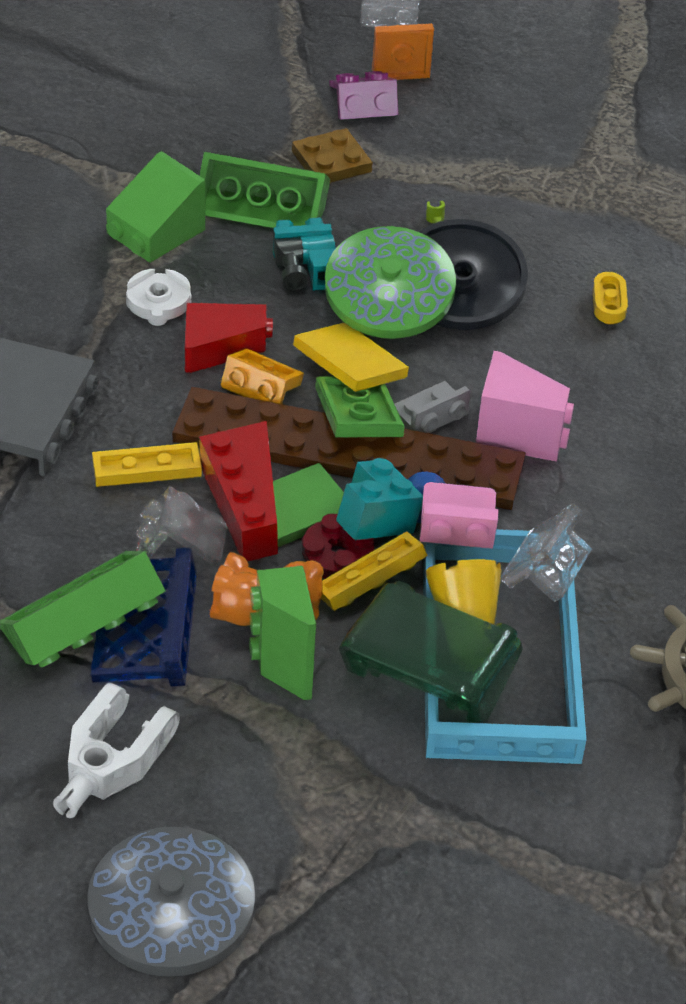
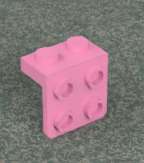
M426 483L423 490L420 542L493 549L498 523V509H495V490L485 487Z

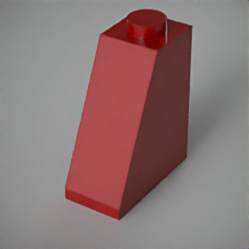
M187 303L185 372L192 373L226 363L228 355L244 349H249L256 353L265 352L266 338L273 337V318H266V304Z

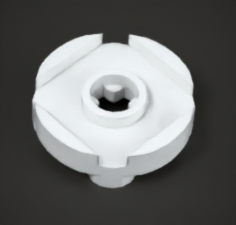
M155 269L143 270L131 277L127 284V307L137 316L148 319V322L152 325H164L167 320L182 315L186 312L187 303H191L188 279L174 270L165 269V274H155Z

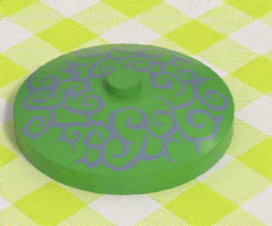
M382 226L360 231L338 245L326 266L325 293L332 310L351 328L373 337L395 339L425 332L443 319L449 311L455 295L456 275L448 254L428 236L407 228Z

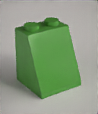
M164 152L157 153L106 208L107 234L149 263L153 262L205 230V179Z

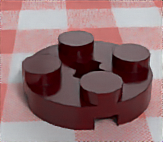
M338 514L325 515L322 521L313 524L305 532L302 539V555L305 557V562L312 560L320 563L324 570L322 576L324 579L374 551V538L354 540L336 521ZM340 546L346 550L339 549L337 552H334L332 547Z

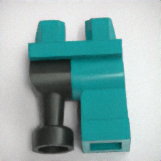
M320 217L309 218L305 221V225L293 226V222L290 220H278L273 232V255L276 264L285 267L281 274L284 288L290 291H298L307 285L308 277L306 270L300 266L301 264H307L312 290H325V280L318 279V273L326 271L328 260L336 249L331 224H324Z

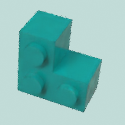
M376 458L372 461L357 462L352 482L346 484L336 521L354 540L401 535L406 531L411 534L414 533L423 495L387 459Z

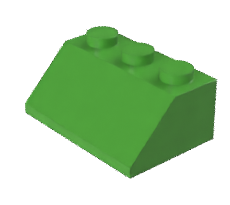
M295 566L257 570V586L250 587L252 609L256 610V612H250L252 636L255 635V637L249 638L251 660H258L262 676L301 699L310 700L312 699L316 621L304 567Z

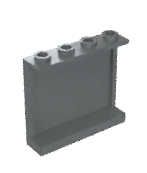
M0 338V450L38 459L39 474L45 476L51 464L57 463L64 441H68L71 438L76 419L84 415L89 396L95 395L98 389L99 376L95 375V360Z

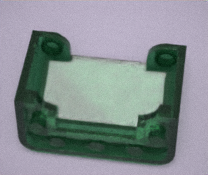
M395 581L394 584L388 583L384 585L346 633L339 646V651L347 671L363 678L368 669L371 675L377 678L382 673L445 700L446 706L452 710L457 706L459 709L468 712L466 721L469 723H487L523 648L522 642L517 637L518 632L511 626L504 623L494 625L418 594L411 586L404 582Z

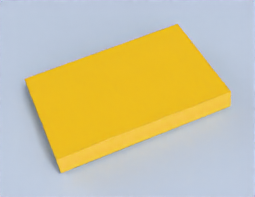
M346 323L294 336L293 346L355 392L404 379L408 375L409 367Z

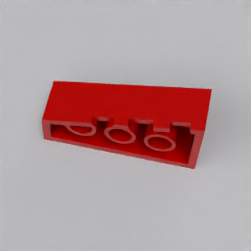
M267 421L200 436L199 445L202 471L240 556L244 557L248 562L278 554L277 515Z

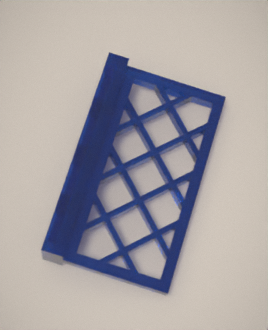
M176 548L175 558L149 559L156 572L170 571V574L161 581L166 592L159 595L166 600V603L156 611L150 608L141 611L147 617L134 627L127 621L118 625L127 633L115 642H112L106 636L116 627L110 630H105L102 627L97 630L90 673L92 682L168 678L170 687L185 686L197 580V569L191 548ZM135 608L134 610L125 614V619L127 620L136 612H138L137 609ZM156 623L163 631L150 640L142 633ZM136 639L144 646L130 656L122 649ZM152 652L160 658L159 665L142 666L139 663ZM113 655H117L123 660L115 668H102L103 663Z

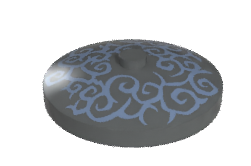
M160 827L142 831L126 838L114 846L101 859L93 872L88 888V915L93 933L98 942L118 962L131 969L150 975L183 976L215 966L230 956L243 942L254 917L255 888L252 875L245 861L238 852L223 840L193 828Z

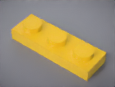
M197 442L92 452L96 487L202 477V465Z
M406 531L322 580L323 592L321 599L334 611L340 607L350 605L355 598L371 589L382 586L389 578L401 571L413 568L418 561L427 557L424 545Z

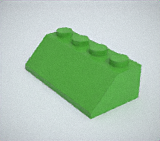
M204 152L200 170V177L205 179V216L274 229L278 220H290L293 222V226L305 225V221L309 218H321L325 210L330 178L325 173Z
M125 551L0 620V629L26 664H38L41 668L60 658L58 652L71 645L75 649L90 642L93 639L91 633L102 627L105 630H110L126 621L124 615L135 608L138 612L154 606L158 603L156 597L166 591L145 551Z

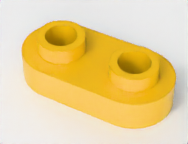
M602 272L594 279L593 306L594 315L598 320L605 324H616L622 322L626 317L628 308L626 280L617 273Z

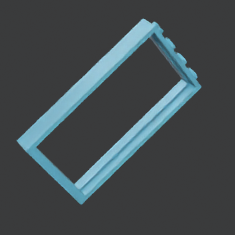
M496 529L493 549L424 542L423 545L428 555L423 558L426 758L582 764L586 745V727L571 533ZM486 559L506 563L556 565L567 727L439 722L437 613L426 578V570L436 565L435 560Z

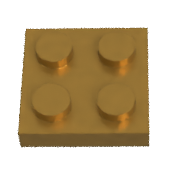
M347 128L292 142V152L303 168L309 171L325 173L330 178V183L372 172L373 162Z

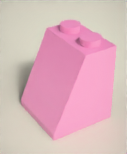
M494 351L481 397L476 443L526 452L525 456L557 462L559 449H566L570 429L564 428V423L571 424L574 404L568 403L570 388L502 352Z

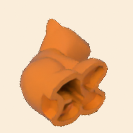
M230 552L224 565L219 567L215 575L211 590L214 593L210 618L240 626H250V612H256V610L252 609L250 587L257 586V570L249 568L247 560L236 553ZM312 560L307 562L295 561L285 565L283 568L304 567L314 617L317 620L323 592V567L320 563Z

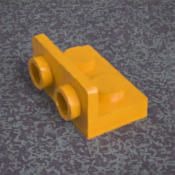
M244 349L228 355L220 385L222 388L243 397L283 404L285 393L301 385L304 373L252 350Z

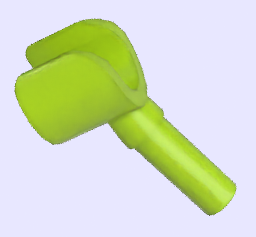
M428 201L426 220L433 224L444 221V201H440L439 207L431 206Z

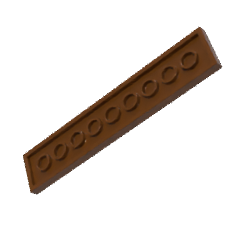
M191 387L172 432L173 442L180 444L197 442L198 447H200V436L267 421L271 462L304 469L320 463L329 474L353 478L357 462L372 461L376 458L387 459L406 479L418 472L428 471L439 475L446 484L491 488L496 492L495 507L508 510L513 508L526 452L410 429H404L403 437H335L324 412L197 387Z

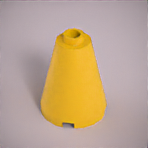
M472 559L457 561L458 565L449 567L448 570H446V563L429 567L426 570V578L453 659L461 660L462 666L483 664L484 657L491 655L501 579V564H496L494 560Z

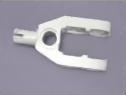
M107 683L72 726L68 757L69 783L53 801L56 811L64 815L69 807L70 810L67 812L66 817L73 818L89 795H94L104 800L140 781L173 738L179 725L180 714L165 706L161 707L150 722L147 720L144 722L141 734L131 747H125L124 750L118 751L104 742L103 739L123 715L129 701V694L126 693L124 688Z

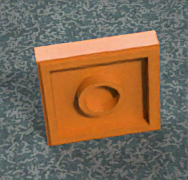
M433 24L375 27L372 71L388 73V77L397 80L430 78L434 38Z

